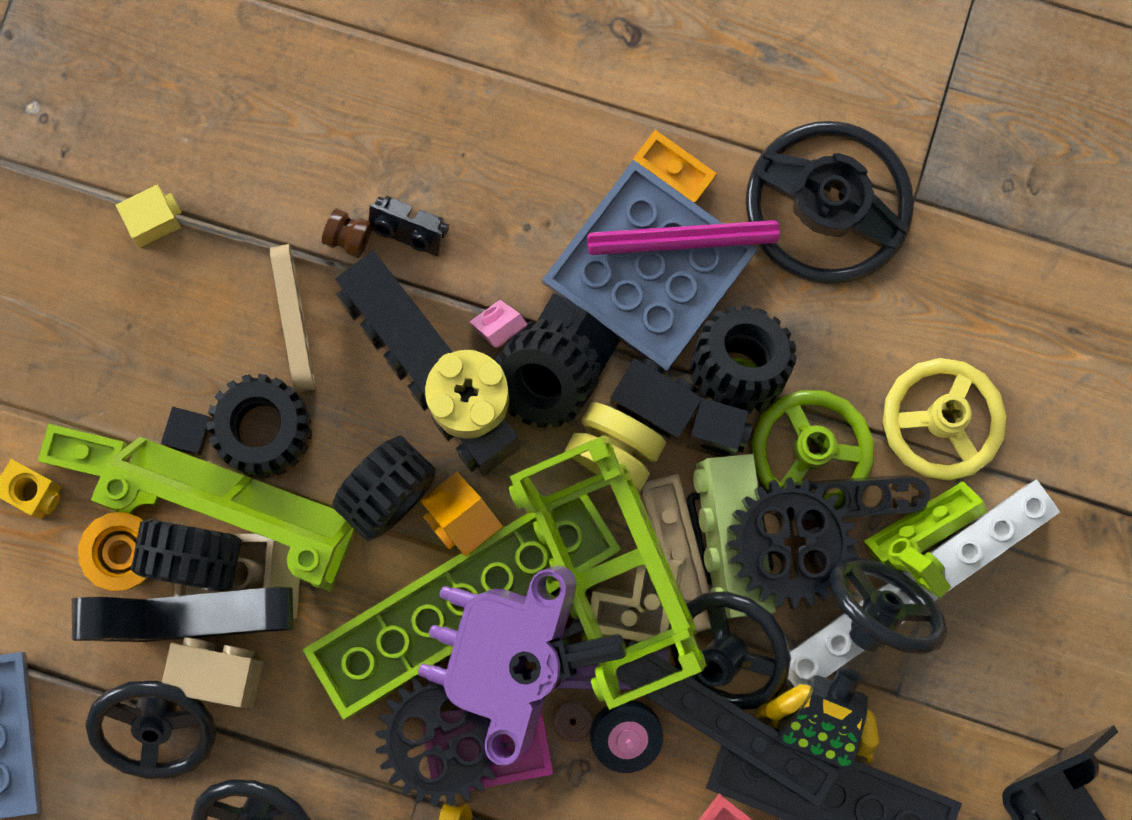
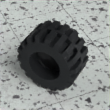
M735 306L727 307L725 313L718 311L713 314L712 319H708L691 356L690 371L694 372L692 376L694 385H701L699 393L704 398L711 397L712 401L749 411L748 414L752 413L754 407L758 412L765 410L769 403L773 404L778 399L796 364L797 356L794 355L796 345L795 341L789 340L791 333L788 328H781L779 326L781 321L775 316L772 319L767 317V311L759 309L758 312L752 311L751 306H742L741 310H737ZM728 353L744 354L750 357L758 367L742 366L735 362Z
M538 319L535 324L530 321L527 323L526 328L512 337L498 354L495 361L501 366L507 380L510 407L508 412L513 417L516 415L523 418L522 422L528 425L531 422H536L538 428H546L549 423L553 428L562 426L564 421L567 423L571 422L580 413L598 385L599 378L597 376L600 373V364L594 362L598 355L595 349H589V339L585 335L579 337L576 334L578 329L572 325L567 329L563 327V321L554 320L552 324H549L547 319ZM533 364H540L550 369L557 376L560 383H553L542 378L534 369Z
M249 374L241 376L243 381L240 383L232 380L226 384L229 388L228 391L224 394L221 391L217 393L215 398L218 400L216 406L210 405L208 414L212 416L211 421L207 422V431L211 433L209 441L212 447L217 450V455L223 461L244 475L251 477L258 475L261 478H270L272 473L277 475L285 473L284 468L289 465L294 467L299 462L297 457L300 453L305 455L308 449L306 441L311 439L312 430L309 428V423L312 422L310 414L306 410V405L290 386H287L284 381L276 377L270 379L268 375L258 374V378H253ZM259 406L274 407L281 415V428L276 438L263 447L252 448L246 446L239 436V427L243 417L251 409Z
M402 435L394 437L378 446L350 473L338 489L332 508L366 541L373 540L390 530L416 505L431 486L437 469Z
M152 519L140 522L131 571L141 577L212 590H228L233 588L242 540L234 534Z

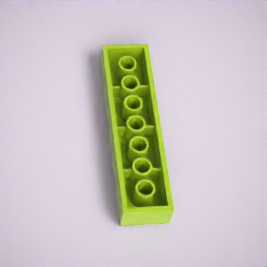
M587 494L560 505L553 510L554 522L572 564L577 571L584 572L620 555L621 548ZM534 513L523 515L497 531L466 557L462 553L302 649L343 720H350L394 693L400 687H404L412 682L413 679L420 677L418 669L421 664L438 666L451 657L453 646L441 643L438 639L430 637L429 630L431 626L437 625L458 631L464 607L442 599L440 597L442 587L458 588L476 595L497 588L527 596L533 576L542 570L550 568L549 560L553 558L548 544L543 545L536 535L533 522L537 521ZM548 576L546 587L548 592L554 595L561 591V586L555 577Z

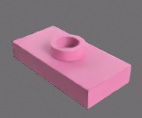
M498 300L469 322L476 333L495 348H499L525 329L527 325L521 314L502 300Z

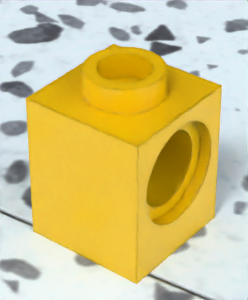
M10 459L0 476V499L42 520L45 514H51L60 500L58 492L62 486L29 467ZM30 482H35L37 484V494L33 499L25 501L23 498L24 487Z

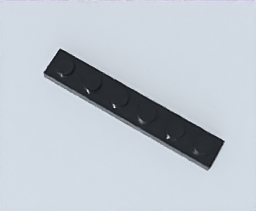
M632 640L628 647L633 644H636L637 642ZM652 652L619 666L617 669V679L635 690L681 670ZM687 677L644 695L816 807L821 805L840 773L818 758L778 743L779 733L692 677Z

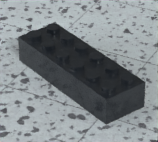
M373 250L335 278L341 289L336 295L354 321L361 317L363 322L359 325L364 330L368 340L377 351L382 347L385 348L387 352L383 356L387 360V364L400 381L406 377L411 383L407 387L411 391V395L419 406L426 411L429 408L425 395L427 377L439 359L447 353H452V350ZM467 387L465 392H459L463 402H468L470 396L477 397L473 387ZM433 416L431 417L437 429L448 442L453 438L457 441L459 446L455 449L458 452V456L471 472L478 468L481 474L485 476L521 448L519 436L505 418L497 427L478 438L465 439L447 433L435 421Z

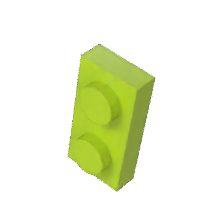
M48 424L38 462L100 477L106 462L126 448L127 443Z

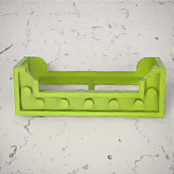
M142 437L137 438L106 462L91 498V501L114 512H126L132 515L134 510L142 505L157 506L160 498L285 544L290 546L287 555V565L291 573L295 577L311 583L312 586L330 593L356 531L333 508ZM132 455L130 462H125V460Z

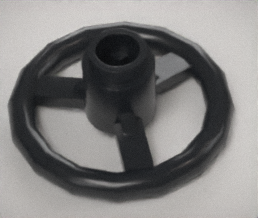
M861 557L841 560L830 574L832 594L841 610L852 620L849 635L857 646L866 651L875 652L879 647L887 645L901 652L924 655L941 648L947 637L945 617L933 598L914 580L898 569L880 561ZM866 575H872L899 588L915 604H904L902 599L894 592L876 590ZM847 577L862 595V607L855 601L848 589ZM903 621L929 622L930 626L929 635L922 638L906 636L896 630Z
M728 591L704 593L686 603L693 620L697 615L707 610L713 640L702 651L706 667L702 672L690 677L742 710L756 709L775 699L788 681L791 654L786 634L773 615L751 598ZM725 607L746 614L761 626L771 641L775 659L749 652L745 642L737 635L730 633ZM671 644L670 647L676 668L683 670L678 659L679 653L676 644ZM741 669L770 676L764 687L752 693L732 694L715 688L730 683Z
M156 680L130 681L108 689L91 705L85 722L89 744L105 763L124 774L144 779L174 778L193 771L210 756L217 738L213 716L201 700L186 697L180 687ZM130 698H138L135 708L120 702ZM177 705L185 710L176 711ZM105 716L131 725L133 737L142 743L141 761L129 758L112 747L104 736L102 723ZM194 726L199 727L200 738L197 746L187 756L171 762L157 763L159 745L169 740L172 730Z
M231 779L209 786L195 800L191 820H208V816L219 820H311L302 806L278 787L256 780ZM230 796L247 797L243 807L240 808L218 801Z

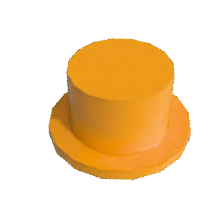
M126 512L108 513L95 519L83 532L78 545V562L84 575L95 586L112 592L128 591L142 584L147 579L131 571L140 522L143 521L140 517Z

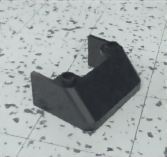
M1113 725L1069 745L1006 787L1002 794V801L1012 820H1106L1084 785L1089 784L1097 777L1099 763L1094 754L1118 733L1116 727Z

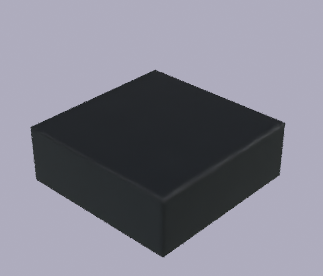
M172 406L161 444L201 455L208 433L207 422L211 421V417Z

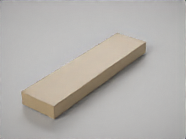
M679 474L647 481L641 490L647 514L666 558L684 562L680 591L685 602L688 603L698 596L710 592ZM707 610L694 618L693 621L697 632L711 629Z

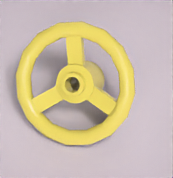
M938 358L917 363L896 379L885 398L882 422L889 446L905 466L927 478L951 481L974 475L993 460L1004 441L1007 415L1000 392L985 373L964 361ZM940 373L957 376L949 394L939 397L930 405L927 411L899 413L900 403L908 389L923 377ZM971 383L977 387L986 399L991 415L989 436L979 452H977L964 431L970 423L972 416L971 407L967 400L964 399ZM942 413L950 416L951 423L944 419ZM927 427L933 435L940 438H949L963 462L952 465L928 462L911 450L904 441L900 429Z

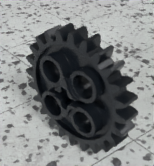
M789 477L785 480L783 489L780 488L776 480H772L769 482V494L762 487H757L754 489L757 501L746 496L741 501L747 511L735 510L732 513L740 524L727 527L728 532L736 535V540L727 542L725 547L737 551V555L729 559L728 564H740L742 567L734 576L735 579L747 576L750 581L745 591L749 592L757 587L761 589L758 600L760 602L773 595L775 608L781 607L785 598L788 599L791 610L798 608L800 598L803 599L807 607L814 606V593L823 601L829 599L826 587L831 588L830 574L839 561L857 557L847 552V547L858 543L857 539L847 537L846 535L847 531L855 527V523H843L841 519L848 512V508L836 511L833 506L838 496H831L827 500L822 498L824 493L823 485L810 492L808 479L803 480L799 487L795 488L792 477ZM788 508H792L794 514L791 530L792 539L800 543V547L794 549L792 553L796 572L795 579H791L789 576L791 548L783 545V540L790 537ZM804 513H812L819 520L817 533H809L803 528L801 521ZM764 514H773L779 520L780 528L777 534H769L763 529L761 520ZM768 553L778 556L781 560V570L777 575L768 573L763 566V558ZM806 553H814L819 557L821 569L817 574H812L805 569L803 560Z
M415 678L412 681L414 692L411 694L402 687L398 689L402 699L400 704L393 700L387 701L388 707L393 712L392 716H379V720L388 726L387 730L375 732V737L386 740L385 745L375 749L376 754L388 755V760L380 765V769L388 770L393 768L395 773L391 776L389 784L392 785L402 780L405 784L401 795L405 796L412 789L417 791V804H420L425 795L431 796L432 807L436 808L440 797L445 796L449 807H453L455 794L458 793L468 802L470 801V787L482 793L485 789L480 779L482 777L489 780L496 778V775L489 767L490 765L497 764L488 758L485 751V739L491 719L462 709L463 715L459 722L453 724L445 722L440 716V708L451 701L446 695L444 686L428 681V686L423 687ZM412 719L421 721L426 729L424 737L417 741L407 739L402 731L404 724ZM468 723H473L475 726L473 730L450 739L447 743V750L443 751L438 745L413 758L407 755L408 751L431 742L435 737L434 731L440 730L442 735H446ZM469 739L476 742L479 747L478 758L473 761H464L459 757L457 745L462 740ZM502 741V744L506 749L507 743ZM431 756L439 759L442 764L440 776L429 779L421 774L419 764L425 757Z

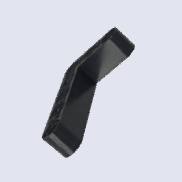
M291 587L258 588L153 599L78 597L71 599L73 641L153 642L184 639V637L202 638L294 630L293 588Z

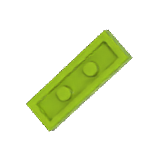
M962 481L929 501L921 511L907 514L864 540L867 551L875 560L894 568L889 561L888 550L895 540L900 538L913 540L920 547L921 552L986 514L987 509L984 501Z

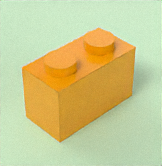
M457 471L420 500L428 511L423 516L428 525L449 550L456 545L465 557L503 527L483 499Z

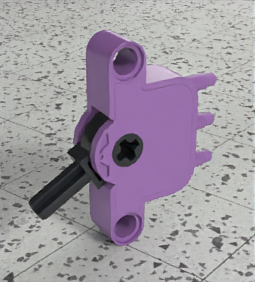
M564 566L550 567L534 575L530 582L527 596L497 588L478 595L447 586L442 587L440 591L442 599L464 607L458 631L437 625L431 626L429 630L430 637L438 639L441 643L453 646L447 670L423 663L418 669V674L427 678L428 681L444 686L447 697L454 705L491 719L485 739V751L488 758L497 765H509L529 751L545 696L560 687L565 678L577 674L576 668L619 660L626 656L625 641L619 634L570 644L569 637L562 638L577 585L574 574ZM548 576L555 577L560 583L561 591L558 597L551 595L547 590L546 580ZM525 661L535 662L537 669L526 668ZM503 734L509 735L514 740V752L506 750L501 741Z

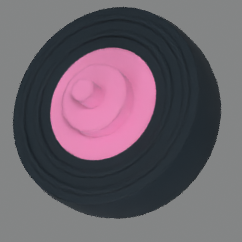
M631 700L610 710L608 706H605L596 715L591 726L590 742L595 756L605 767L619 773H633L646 768L657 758L663 744V730L653 710L639 701Z

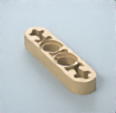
M290 244L270 247V257L293 386L296 393L315 390V375Z

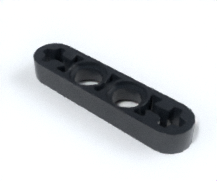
M912 475L809 481L810 492L820 485L824 486L822 498H824L825 493L829 489L839 488L841 490L843 502L835 510L848 508V512L843 517L915 513L925 508L930 499L928 485L923 480ZM794 482L795 488H798L801 482ZM909 484L919 491L917 496L912 497L911 503L903 497H892L891 490L895 492L908 491ZM869 486H878L882 494L881 500L873 507H866L862 501L864 490ZM788 508L787 515L791 520L794 518L793 509ZM804 513L802 516V520L817 519L812 513Z

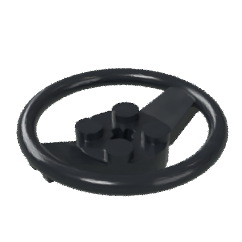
M818 121L807 123L785 132L761 153L751 171L747 184L746 213L748 222L764 221L761 209V192L764 184L793 200L794 214L813 232L826 236L843 237L851 231L881 247L874 255L856 265L838 269H824L813 267L794 259L783 251L777 243L758 244L764 253L780 268L800 279L821 284L847 283L876 272L887 264L899 251L912 223L914 208L913 190L902 161L894 150L881 138L864 128L850 123ZM821 136L841 137L862 144L883 161L893 177L898 193L897 216L874 194L866 167L855 158L841 153H833L832 156H823L817 160L816 158L809 160L783 155L782 153L803 140ZM831 188L837 189L839 191L838 198L841 201L833 202L828 200L824 190L830 192Z

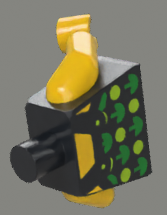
M840 667L833 681L819 675L813 676L807 685L799 684L781 696L760 706L755 715L758 719L761 716L771 719L770 726L776 728L779 720L782 719L778 743L850 772L853 769L856 755L864 756L867 758L866 762L872 763L874 750L880 741L875 714L867 709L868 697L864 693L856 691L862 677L857 671L848 667Z

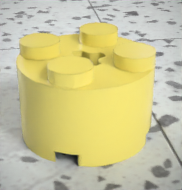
M460 350L447 353L433 366L427 377L425 395L428 407L435 421L447 433L465 439L478 438L497 427L503 421L509 406L507 380L501 366L488 355L474 350ZM467 387H473L477 397L470 396L468 402H463L459 392H465Z

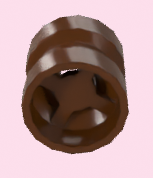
M336 208L325 225L322 244L332 248L341 246L347 254L359 258L367 246L373 224L362 218L358 220L350 219L347 212Z

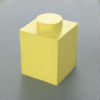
M158 184L116 204L131 238L140 248L182 228L176 217L182 211L172 192L165 195Z

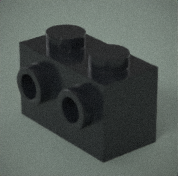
M634 358L610 397L609 405L677 444L698 409L702 397L697 395L698 389L689 382L679 378L674 382L664 376L665 370L655 362L648 359L640 362Z

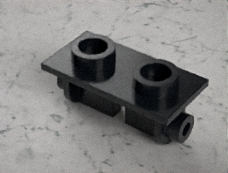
M378 196L375 204H370L368 221L373 224L372 231H375L382 237L392 238L410 245L417 251L427 252L438 257L441 239L446 237L450 224L444 222V218L419 209L414 219L409 218L412 206L390 196L385 198Z

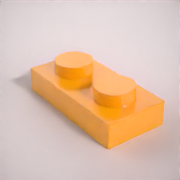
M657 130L653 131L632 159V161L635 160L695 204L717 175L715 171Z

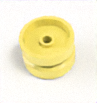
M591 402L581 422L584 428L592 435L574 433L565 452L598 437L608 436L613 444L619 464H625L638 493H640L650 473L647 467L639 460L657 462L667 442L655 431L634 418L609 406ZM589 451L571 458L594 474L601 473L598 464L593 461Z

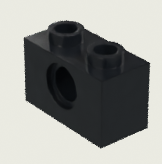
M702 398L686 448L716 457L734 456L736 452L743 453L753 424L746 423L749 411Z

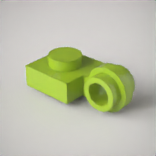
M900 538L890 545L888 550L889 561L894 568L909 572L917 584L938 598H941L951 588L942 575V572L945 571L943 564L929 552L925 555L921 554V549L915 541Z

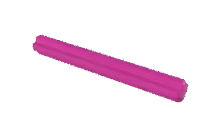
M771 220L592 232L587 236V246L590 255L768 244L779 241L780 227L778 221Z

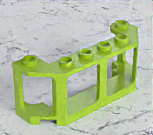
M608 436L598 437L511 475L510 478L513 485L509 486L512 500L518 509L525 508L529 514H535L537 521L533 522L536 535L543 545L548 544L553 556L549 560L550 567L564 566L571 570L575 576L577 585L570 614L574 620L580 619L586 633L581 636L582 641L604 637L586 597L587 589L642 564H645L671 624V629L626 647V656L623 659L599 663L595 668L596 677L591 679L592 687L600 702L606 701L610 710L702 672L706 667L703 653L699 650L693 636L697 634L694 621L630 472L624 463L619 464L613 444ZM586 451L590 452L593 461L598 464L601 470L600 474L549 496L541 495L529 479L531 475ZM611 485L638 548L584 572H579L572 564L554 522L552 512L560 505L604 486ZM671 644H676L679 653L678 659L683 670L621 695L617 679V669L619 666Z

